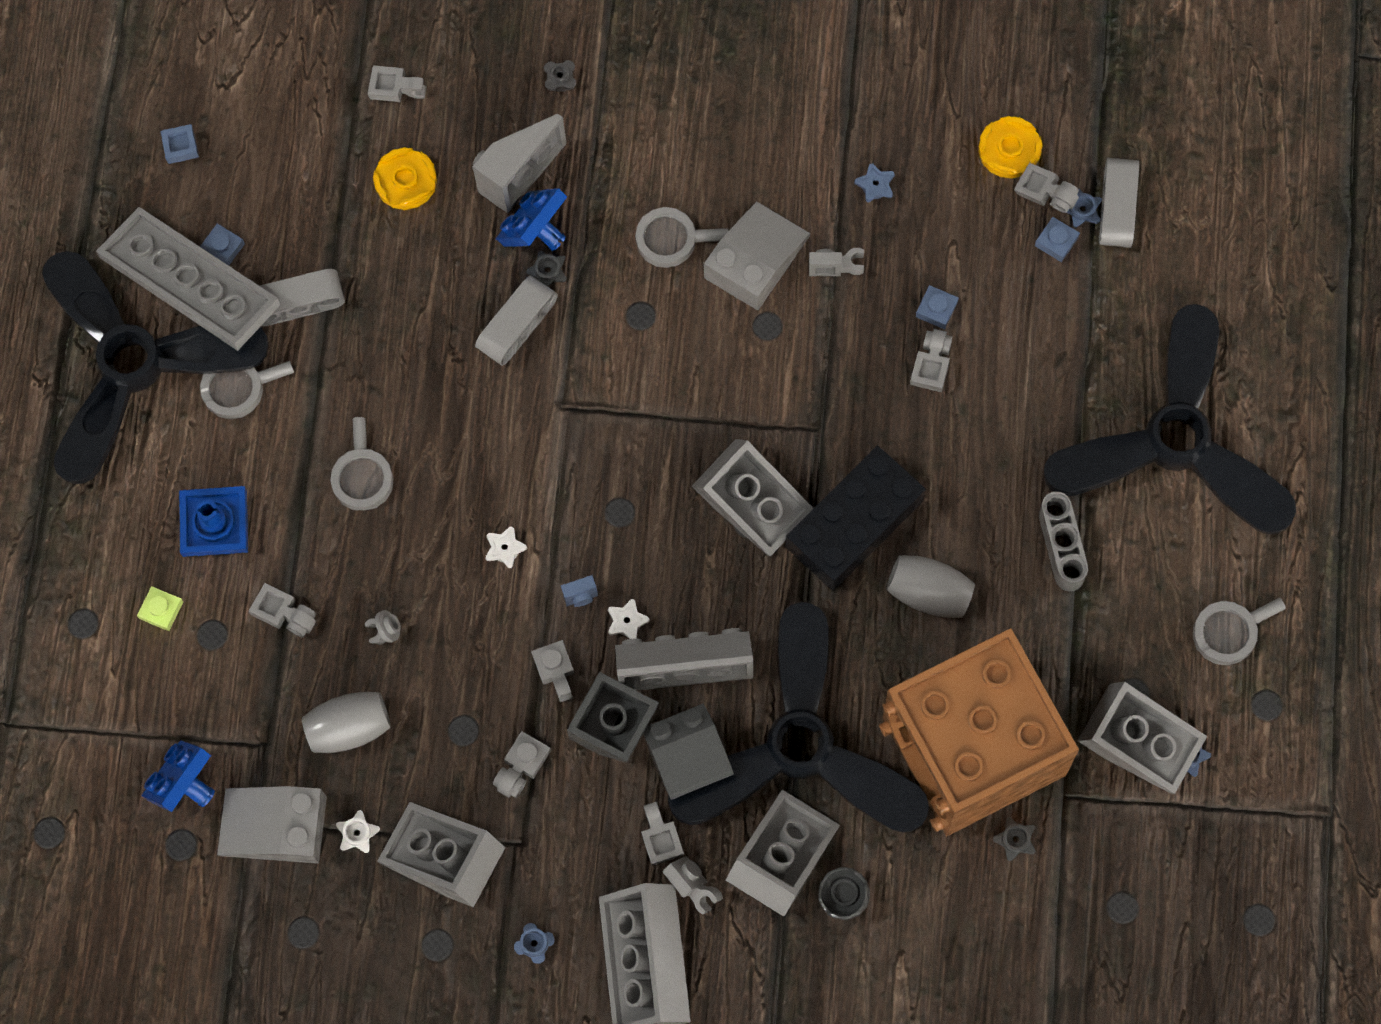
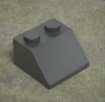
M599 672L567 729L569 739L598 755L627 763L658 708L659 702Z
M704 703L647 726L643 733L650 756L671 800L734 775L716 727Z

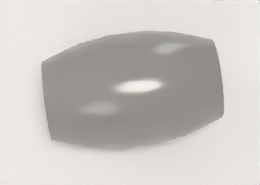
M899 555L891 571L886 590L902 603L923 613L945 618H962L971 601L975 583L957 569L937 560L921 556Z
M380 692L345 694L316 706L302 717L304 732L313 753H336L351 750L375 740L391 728L389 715Z

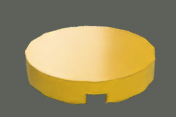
M1006 116L998 121L991 122L985 127L980 136L978 153L981 162L989 172L999 177L1013 179L1022 176L1029 162L1037 165L1041 157L1042 140L1036 132V128L1030 122L1020 117Z
M406 147L394 149L382 156L373 175L376 193L381 200L392 208L402 210L418 208L427 202L435 192L437 184L435 167L430 158L423 152L413 151V148Z

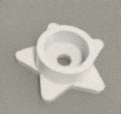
M509 527L502 534L488 533L486 536L491 546L485 558L487 561L498 560L503 562L508 568H512L517 555L527 550L525 544L516 540L513 527ZM506 544L508 548L503 550L501 548L502 545Z
M631 599L623 608L612 606L608 608V612L613 619V623L608 631L609 635L621 634L629 639H637L639 628L650 621L647 616L637 611L634 599ZM629 618L630 622L625 623L624 619Z
M358 810L355 816L348 821L336 823L337 828L343 834L340 845L342 851L357 847L364 853H368L369 839L380 830L379 826L366 822L361 810ZM356 830L360 831L359 836L354 835Z

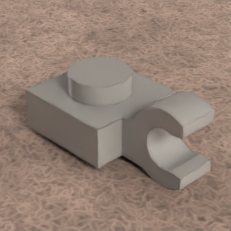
M373 65L368 96L372 100L401 102L402 94L416 99H425L427 87L423 85V78L405 77L404 68Z
M852 248L844 256H842V252H835L831 249H819L816 252H809V276H841V273L861 275L864 273V265H855L852 263V260L854 258H864V249Z
M563 640L531 651L543 685L553 682L560 703L572 699L566 677L575 673Z
M657 802L644 805L650 829L641 831L651 866L683 856L684 852L674 821L666 824L663 823Z
M687 856L670 863L662 871L683 898L689 896L694 902L697 911L703 915L712 910L706 902V896L714 904L723 899L721 892L717 888L705 886L708 881L702 875L701 869Z

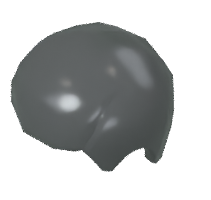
M839 867L829 871L820 882L818 900L828 916L849 920L860 916L868 907L870 888L867 880L860 872L853 868Z

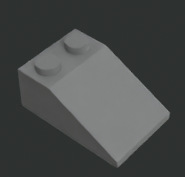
M559 114L553 115L493 142L486 151H480L475 157L472 166L478 193L506 213H509L567 144L563 117Z
M756 201L721 238L704 263V278L754 309L759 310L810 237V233Z
M735 439L692 485L720 515L769 557L786 540V535L814 509L748 440Z
M1118 682L1111 683L1108 686L1077 741L1115 765L1170 794H1175L1207 736L1128 683Z
M291 786L225 788L217 855L222 857L319 863L327 796L319 788Z
M781 790L736 859L726 881L780 915L785 916L840 825L786 791Z
M409 802L378 862L450 899L474 907L505 846L487 830Z

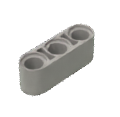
M1106 158L1099 245L1132 247L1136 217L1139 160Z
M323 269L260 285V287L277 297L281 304L261 326L274 325L342 306L345 303L338 272L335 269Z
M532 275L528 276L481 332L475 347L501 366L505 365L551 310L558 294Z
M1051 492L1043 499L1039 511V520L1057 585L1062 590L1075 591L1083 585L1088 572V564L1069 497L1062 492ZM1051 505L1059 506L1063 510V514L1060 516L1051 515L1047 507ZM1065 536L1071 541L1072 545L1061 547L1056 543L1055 538ZM1073 567L1078 570L1080 576L1071 579L1064 574L1063 569Z

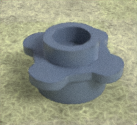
M533 923L526 924L520 941L514 944V950L518 955L525 954L532 959L533 963L540 964L545 960V952L548 947L554 944V936L550 932L544 933ZM533 940L538 942L537 946L535 947L531 945V942Z

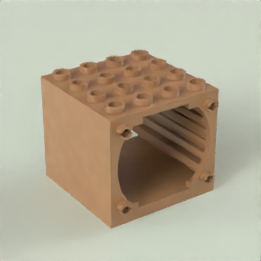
M1012 628L888 689L886 702L882 704L884 722L879 724V728L884 737L892 735L919 787L927 796L928 804L935 815V818L930 819L933 829L936 833L939 830H943L946 837L1065 777L1079 751Z

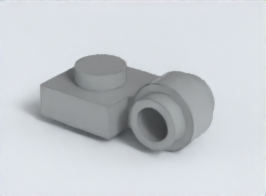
M1030 162L1014 188L1017 195L1042 206L1045 205L1050 197L1052 199L1050 205L1062 213H1067L1069 209H1073L1079 199L1077 195L1079 189L1066 181H1062L1061 185H1057L1059 181L1057 174Z
M934 329L933 332L927 330L923 349L929 352L918 351L910 385L942 392L950 363V358L942 357V354L949 355L953 336H949L946 331Z
M264 583L249 609L250 615L280 629L286 619L288 622L286 629L299 637H304L306 633L309 634L316 623L314 618L317 615L312 609L299 604L297 609L292 608L296 601L293 596Z
M521 731L504 758L505 763L513 768L507 770L502 767L493 781L497 791L508 798L511 796L517 798L526 785V780L522 778L523 773L534 779L551 752V748Z

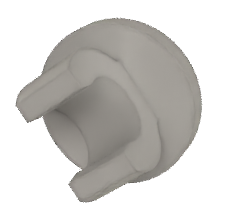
M382 610L376 614L375 618L365 622V627L377 628L378 630L377 635L369 639L370 643L381 645L385 642L392 643L398 640L401 625L398 618L389 611Z

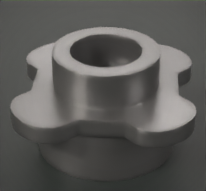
M570 60L556 64L552 61L546 63L544 66V71L547 73L545 87L550 91L558 92L573 89L576 85V80L573 78L574 63ZM559 73L563 74L561 78L557 77Z

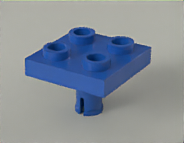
M559 188L527 192L519 201L521 207L517 212L503 221L500 226L502 231L495 239L504 247L530 246L535 238L538 237L551 251L556 250L561 245L558 240L563 242L566 236L554 227L549 220L563 204L567 196Z
M245 486L179 490L180 554L182 557L248 553L247 489Z
M180 740L178 744L171 746L165 754L164 760L166 762L158 772H154L147 779L144 785L146 790L141 796L170 812L174 810L184 794L198 803L199 806H206L212 799L215 790L196 777L211 755L198 746Z

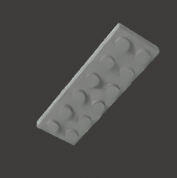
M140 207L96 250L100 259L237 351L281 305L277 297Z

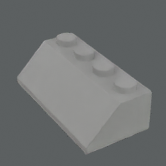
M730 628L723 630L722 634L709 635L708 632H694L688 635L689 638L675 639L673 635H663L656 637L655 641L642 642L641 639L624 640L622 645H615L618 682L637 691L752 679L753 655L749 631L742 632L740 628Z
M643 883L600 896L599 904L612 1024L690 1023L691 1018L676 888L672 884Z

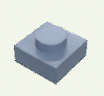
M192 124L160 131L165 158L168 164L199 158Z
M1052 217L1036 240L1035 247L1062 262L1078 240L1080 233Z
M217 223L200 247L229 266L245 243L242 238Z
M929 285L916 312V318L945 330L959 298Z
M592 575L561 585L566 606L574 604V607H581L591 603L593 598L598 596Z

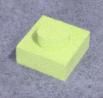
M151 586L137 617L140 620L170 631L183 604V600Z

